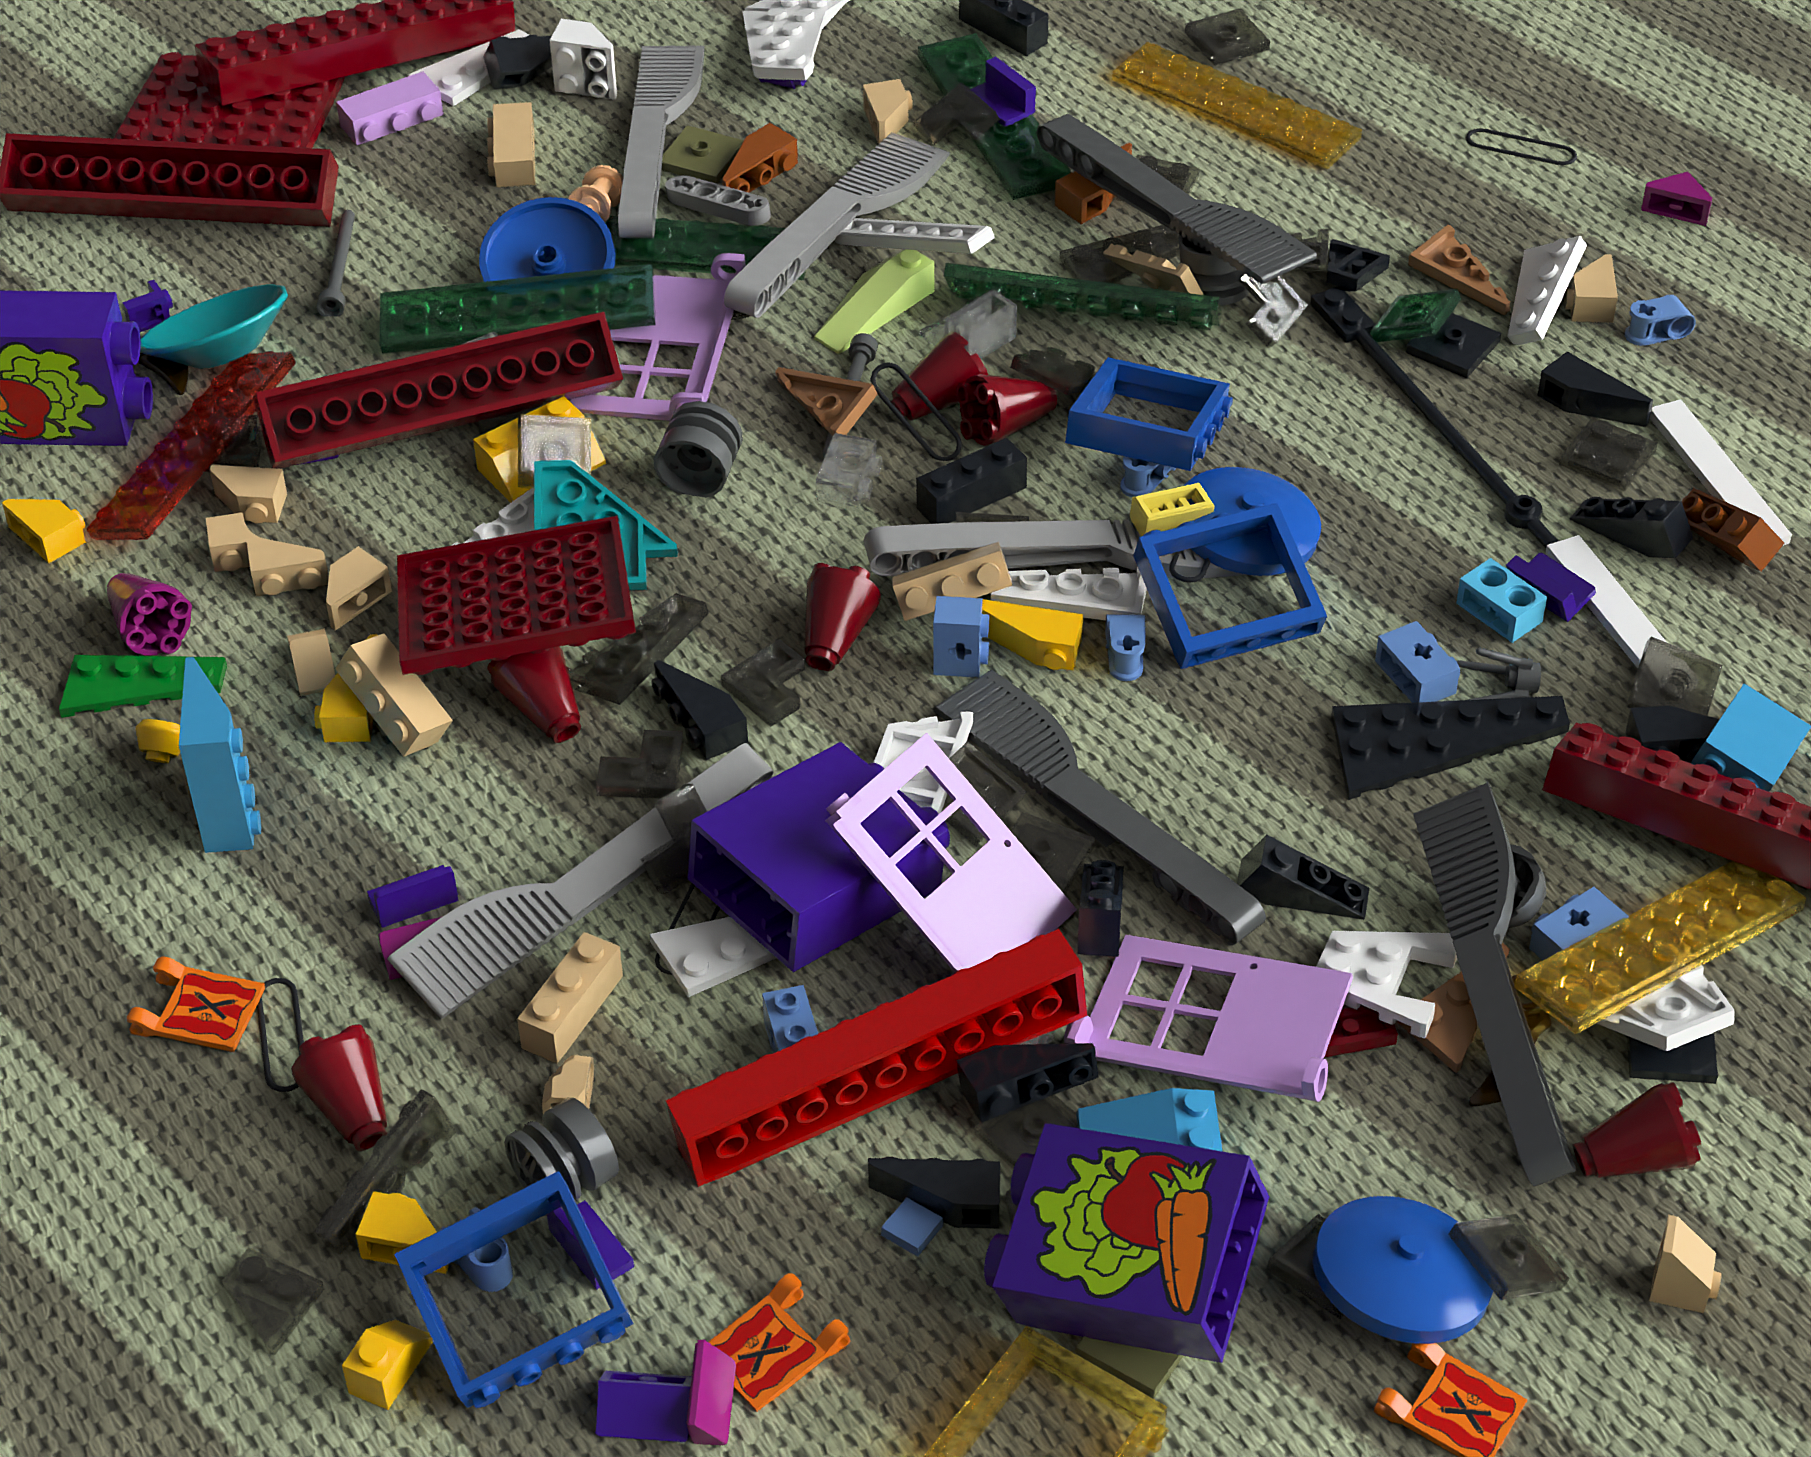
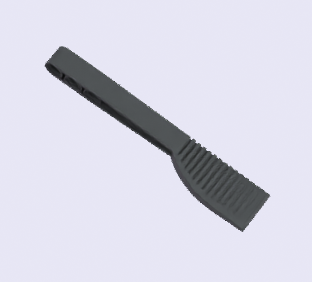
M1070 114L1060 116L1039 125L1037 128V139L1045 152L1172 231L1176 230V233L1182 234V237H1188V240L1194 241L1195 245L1200 244V248H1205L1207 252H1211L1214 256L1217 255V258L1223 259L1225 263L1229 262L1230 266H1235V269L1241 270L1243 274H1247L1248 277L1253 278L1260 284L1317 258L1314 250L1282 228L1256 214L1226 204L1194 199L1114 142Z
M988 671L934 707L935 713L945 721L960 719V712H973V724L968 738L973 743H976L979 748L990 754L993 759H997L1002 766H1006L1007 770L1014 772V775L1017 778L1020 777L1021 781L1027 782L1031 789L1035 788L1039 795L1042 794L1045 800L1102 845L1108 847L1114 842L1119 841L1156 869L1152 875L1155 886L1157 888L1162 887L1174 897L1171 899L1187 912L1192 910L1202 918L1200 922L1216 935L1220 936L1222 934L1230 940L1227 942L1229 945H1235L1265 923V911L1254 896L1194 851L1078 770L1077 757L1073 745L1055 717L1036 700L995 671Z
M1485 783L1418 811L1413 816L1428 865L1431 869L1439 900L1442 904L1441 907L1445 913L1444 916L1450 930V936L1453 939L1454 949L1519 1157L1530 1183L1535 1187L1576 1171L1501 946L1513 911L1515 867L1509 838L1489 783Z

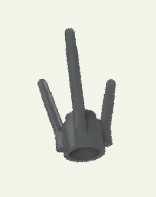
M1480 647L1476 649L1478 655L1507 663V666L1457 661L1459 667L1504 674L1505 686L1511 687L1513 690L1511 692L1467 700L1529 697V693H1537L1539 690L1541 666L1540 663L1533 662V659L1518 658Z

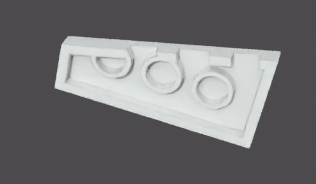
M519 29L502 37L520 38L526 37L529 34ZM490 41L412 72L408 76L423 71L440 90L441 100L455 106L491 83L483 58Z
M1138 567L1136 573H1119V568H1103V574H1081V569H1066V572H1062L1059 575H1049L1046 570L1009 571L1012 586L991 593L992 601L1083 614V618L1106 620V614L1141 615L1147 588Z
M731 917L650 934L651 944L687 997L776 959L771 952Z

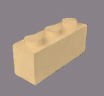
M532 102L493 104V117L487 118L489 136L487 137L489 155L487 162L489 176H495L496 187L536 185Z
M999 542L892 577L893 589L904 621L934 612L937 596L977 598L1012 586L1011 576Z
M384 633L350 645L335 668L403 757L437 743L453 721L418 675L413 673L402 674L399 651Z
M583 932L517 1018L522 1049L558 1064L623 977L620 946Z

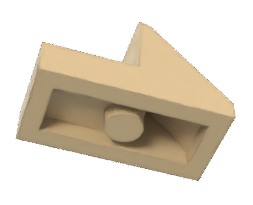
M325 628L287 636L300 696L323 692L324 688L335 677Z

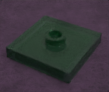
M1458 289L1397 296L1370 332L1371 336L1376 342L1435 336L1461 301Z

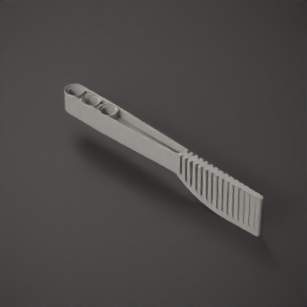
M642 46L619 204L618 229L620 238H654L666 125L676 120L688 109L700 90L703 77L705 46Z
M891 132L875 149L871 150V153L867 154V157L863 158V161L860 160L859 164L855 165V168H852L842 179L838 180V183L836 182L834 186L827 190L730 281L724 295L725 307L755 318L762 316L856 216L885 209L911 196L936 173L949 157L950 152Z
M1124 519L1123 524H1120L1119 520H1114L1113 524L1110 523V520L939 523L875 527L865 535L864 546L870 568L878 576H897L996 542L1000 543L1008 569L1108 561L1137 571L1138 566L1133 555L1138 539L1141 536L1129 519ZM1191 549L1183 550L1179 554L1175 571L1185 577L1197 576L1202 570L1205 559ZM1175 553L1159 556L1167 577H1173L1169 571V566ZM1210 563L1203 578L1243 574L1232 572Z
M747 743L741 744L554 883L518 885L474 898L438 919L392 953L387 960L437 1016L443 1019L500 976L504 975L508 970L522 962L526 957H529L534 951L540 949L542 945L547 944L552 938L558 936L560 932L565 931L568 926L576 923L623 889L685 839L691 838L692 819L771 779L774 771Z

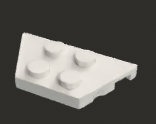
M960 712V719L938 722L937 716L922 718L917 722L903 721L888 724L874 763L881 765L885 769L927 733L957 768L973 724V712ZM925 767L899 789L918 806L931 807L939 814L947 797L946 791Z

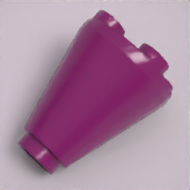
M121 573L112 577L107 585V597L121 640L133 652L145 656L158 655L162 652L166 654L176 652L180 648L182 639H184L190 627L191 602L178 589L161 582L130 573Z

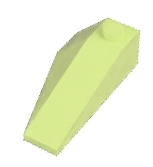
M904 249L863 273L814 336L815 340L835 353L840 354L849 348L854 335L859 333L871 334L935 291L934 261L916 250Z

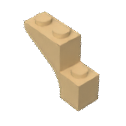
M243 512L206 518L209 548L214 571H235L239 568L250 567L256 596L277 595L286 591L304 588L314 589L318 586L328 585L329 575L325 554L322 550L258 537L247 528Z

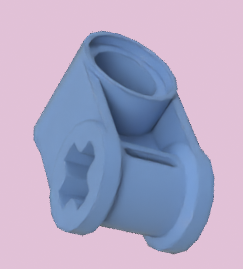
M1666 295L1651 300H1640L1634 302L1630 307L1629 313L1632 319L1630 326L1625 330V337L1630 343L1640 346L1670 339L1675 340L1689 335L1695 327L1696 320L1674 295Z
M1124 456L1122 466L1125 469V477L1121 480L1120 489L1129 497L1149 494L1164 478L1169 477L1166 474L1170 470L1175 471L1176 468Z
M1106 614L1105 637L1107 640L1106 648H1108L1110 674L1121 681H1133L1143 673L1145 615Z
M474 1207L468 1211L469 1216L480 1211V1209ZM443 1226L442 1228L438 1229L437 1232L443 1230L446 1227ZM502 1237L453 1261L455 1264H459L474 1284L484 1291H499L505 1288L513 1277L508 1245Z

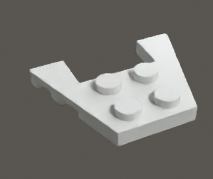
M1332 931L1316 967L1352 973L1353 980L1344 1001L1345 1005L1356 1010L1360 1007V1004L1379 1012V1020L1393 1025L1398 1020L1411 1026V1034L1426 1038L1434 1018L1435 1003L1399 996L1396 993L1410 960L1454 968L1457 955L1450 933Z
M1683 941L1653 952L1652 966L1667 976L1664 979L1612 999L1584 979L1553 990L1552 1005L1556 1008L1665 1051L1733 1025L1735 1011L1715 982H1708L1703 975L1704 967L1698 959L1692 960L1689 956L1690 948Z

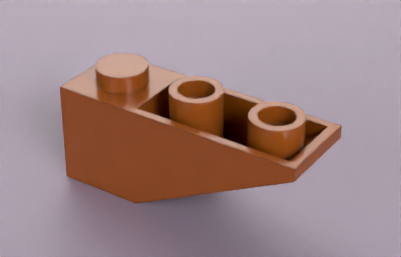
M768 123L746 136L722 179L723 186L750 193L761 185L768 184L771 179L784 171L791 170L798 163L797 139L772 123Z
M1131 143L1121 146L1122 149L1132 155ZM1076 171L1064 176L1055 183V206L1080 224L1105 212L1115 197Z
M1693 488L1682 499L1686 517L1692 531L1741 563L1760 572L1763 571L1785 544L1761 517Z

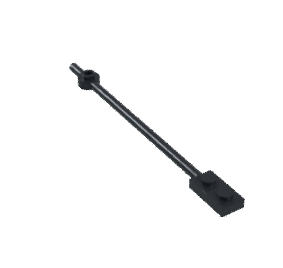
M1338 286L1311 295V306L1345 343L1356 340L1505 503L1504 517L1506 521L1514 527L1528 529L1545 548L1549 544L1558 542V539L1541 522L1543 510L1541 503L1529 495L1517 496L1373 339L1371 334L1375 333L1376 324L1346 291Z

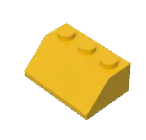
M565 396L473 439L477 469L510 503L531 488H534V461L572 460L587 473L606 464L605 457L584 414Z

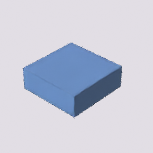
M906 1197L881 1227V1236L918 1257L943 1227V1218Z

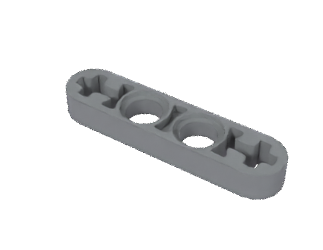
M685 175L673 177L665 183L668 201L678 206L749 226L764 224L771 218L768 199L759 195Z

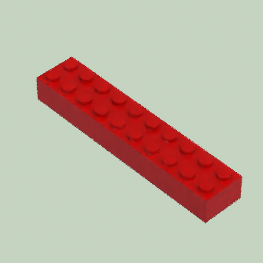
M1060 929L1045 935H1038L1025 944L1009 951L999 952L990 959L970 968L960 969L952 976L936 983L921 986L913 993L892 1002L880 1004L874 1010L841 1021L835 1027L817 1035L802 1038L796 1044L773 1054L763 1055L755 1062L722 1073L716 1079L693 1089L681 1091L675 1097L666 1100V1105L678 1149L697 1186L737 1172L958 1073L956 1060L994 1045H1022L1087 1016L1082 963Z

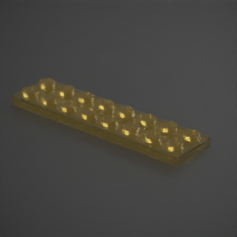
M1148 41L1112 71V80L1327 170L1362 138V129L1346 121L1333 118L1319 110L1311 109L1294 102L1292 99L1267 91L1265 88L1245 82L1238 77L1228 75L1211 66L1201 64Z
M1731 861L1630 914L1628 918H1623L1518 973L1514 987L1576 1035L1675 981L1686 973L1803 911L1807 898L1776 876Z

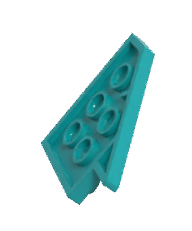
M572 460L534 461V530L618 516L629 590H647L646 558L678 557L677 544Z

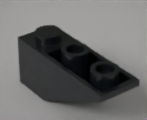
M528 35L520 38L498 37L491 39L483 58L493 89L524 86L552 67L550 48L552 35Z
M1568 351L1541 371L1537 396L1565 412L1646 427L1649 423L1653 399Z
M1591 497L1583 501L1581 506L1570 517L1571 521L1652 558H1676L1693 539L1682 501H1669L1662 498L1634 500L1630 497L1621 499Z
M660 660L654 662L655 678L651 680L653 691L659 701L665 699L668 703V710L673 722L676 725L682 724L684 726L687 741L693 750L699 748L703 756L708 760L733 750L741 744H748L747 718L730 694Z
M1670 705L1631 708L1625 734L1626 737L1638 740L1643 747L1655 751H1670L1676 754L1680 760L1691 763L1720 719Z
M1267 834L1241 859L1237 884L1264 905L1363 920L1366 916L1369 887Z
M1096 860L1092 864L1083 865L1077 954L1119 957L1124 866H1118L1108 860Z
M1093 1043L994 1045L956 1060L961 1091L981 1123L1098 1078L1096 1051Z
M868 1158L869 1188L901 1203L907 1197L943 1218L944 1223L954 1228L999 1229L1000 1161H986L983 1159H973L970 1161L943 1160L940 1158Z

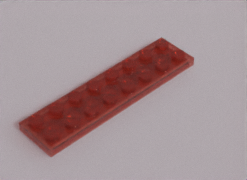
M267 351L264 353H252L229 362L221 374L211 381V385L202 396L193 401L189 411L174 423V428L169 434L155 445V450L150 456L136 467V472L130 479L116 490V495L111 501L97 512L96 518L86 528L91 538L96 540H147L256 412L253 402L255 393L276 388L294 367L296 361L291 352L274 353V351Z

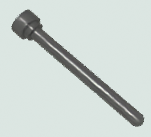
M345 210L342 213L328 286L318 296L317 311L322 316H341L344 312L346 300L341 292V286L355 214L351 210Z
M859 333L853 336L848 349L852 362L846 379L860 382L865 365L874 360L878 350V342L873 336L866 333ZM828 433L822 451L823 457L828 460L836 457L841 442L836 440L830 433Z

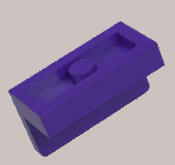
M993 57L986 61L985 83L968 90L967 99L1001 125L1008 126L1035 113L1036 86L1000 59Z
M1542 552L1538 553L1529 563L1515 555L1506 564L1507 569L1547 596L1545 608L1566 622H1569L1596 594L1595 586Z
M444 865L367 891L368 900L382 928L459 901L454 872L450 866L444 867Z
M586 1200L577 1204L612 1279L614 1280L634 1268L633 1258ZM560 1207L548 1213L549 1231L596 1290L599 1289L600 1286L563 1209Z
M606 1370L598 1380L596 1434L603 1437L686 1442L689 1438L686 1423L692 1376Z

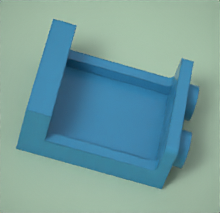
M1744 683L1691 763L1693 765H1709L1715 768L1718 774L1732 779H1748L1755 783L1757 788L1769 792L1809 732L1811 725Z

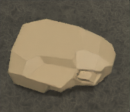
M570 1056L549 1077V1081L544 1086L542 1100L543 1115L544 1112L566 1098H576L589 1109L594 1080L593 1057Z

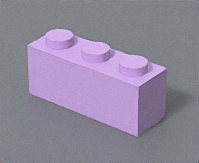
M423 71L336 102L340 126L356 145L373 141L382 136L443 115L440 90Z

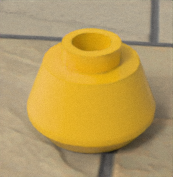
M143 719L136 725L135 730L139 751L146 753V760L168 764L170 757L179 756V724L154 719Z

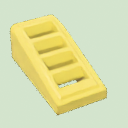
M1200 483L1132 497L1130 520L1142 537L1149 531L1160 530L1162 532L1174 529L1185 522L1214 512L1215 506ZM1192 499L1195 504L1190 505L1187 500Z

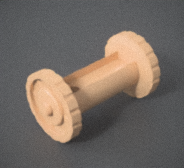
M598 165L593 167L584 176L582 186L577 187L570 194L569 199L591 208L606 223L611 214V207H615L620 203L623 176L615 168H611V166Z

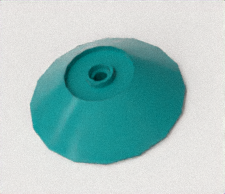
M274 284L252 286L222 294L191 306L150 329L141 338L140 353L198 369L212 368L234 361L250 353L261 343L288 298L286 287Z

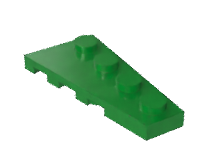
M74 655L59 707L61 718L75 716V712L93 709L94 713L111 710L112 706L133 703L134 706L150 704L149 701L169 698L171 701L182 699L185 658L190 656ZM194 657L217 693H221L227 669L226 658Z

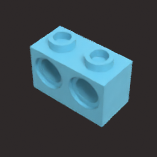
M1490 558L1460 578L1456 604L1513 643L1543 622L1547 596Z

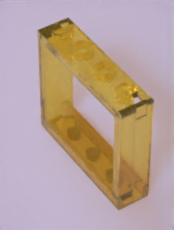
M1026 1326L923 1457H964L1035 1365L1040 1366L1138 1423L1114 1457H1146L1150 1451L1154 1453L1159 1452L1162 1440L1169 1432V1428L1166 1427L1167 1406Z

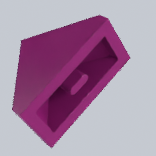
M1687 171L1647 182L1641 211L1706 226L1713 198Z

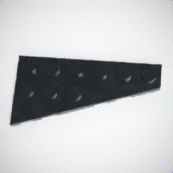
M1563 696L1332 706L1331 713L1348 800L1360 797L1361 793L1376 788L1383 790L1393 787L1394 783L1412 777L1418 779L1472 762L1473 758L1486 754L1490 756L1504 752V749L1522 743L1529 745L1568 733L1570 726Z

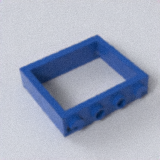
M1108 357L1070 408L1065 443L1191 471L1198 458H1204L1207 445H1212L1215 432H1220L1224 417L1229 418L1230 407L1233 404V397L1228 396L1230 383ZM1115 394L1200 413L1189 430L1182 431L1105 414L1103 411Z
M1278 503L1266 506L1256 504L1249 507L1246 511L1234 514L1220 513L1210 520L1198 523L1188 521L1177 528L1162 532L1160 530H1152L1138 539L1133 557L1175 659L1181 669L1318 634L1323 628L1327 614ZM1267 529L1301 609L1192 637L1159 556Z
M560 1171L394 1254L455 1392L467 1408L473 1405L476 1408H481L495 1402L500 1397V1392L516 1384L517 1386H525L536 1381L542 1376L543 1370L557 1363L565 1365L577 1360L584 1354V1349L598 1342L602 1344L612 1342L625 1333V1328L634 1324ZM562 1207L610 1310L470 1381L424 1276Z

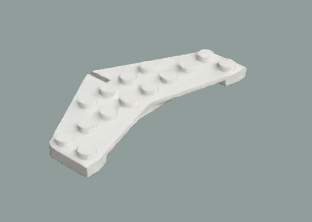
M761 0L746 7L745 11L742 12L754 76L760 79L807 80L814 69L813 57L822 29L843 5L850 0Z

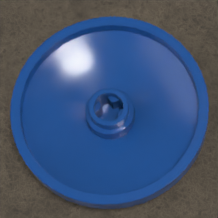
M546 197L521 203L505 212L492 224L481 244L479 265L488 292L503 308L526 317L558 318L568 316L585 308L604 291L614 271L615 248L606 223L591 208L570 199Z
M1223 467L1202 472L1191 478L1184 485L1200 483L1215 506L1214 512L1193 520L1194 522L1210 520L1220 513L1234 514L1246 511L1249 507L1256 504L1266 506L1278 503L1304 563L1315 552L1321 533V521L1317 509L1302 491L1286 480L1260 470L1243 467ZM1192 499L1187 500L1190 505L1195 504ZM1267 529L1191 548L1192 551L1203 559L1208 558L1210 563L1232 572L1254 576H1270L1285 573Z
M1374 1196L1357 1199L1342 1205L1324 1221L1313 1250V1266L1316 1278L1323 1292L1333 1305L1363 1328L1397 1341L1430 1344L1458 1338L1469 1332L1481 1321L1493 1294V1268L1486 1251L1475 1236L1446 1213L1427 1204L1406 1198Z

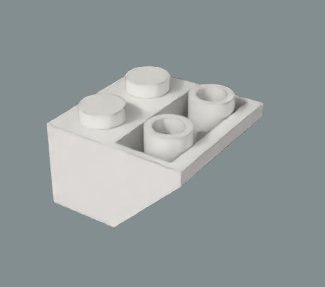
M561 19L550 39L555 91L616 99L617 88L613 45L592 23Z

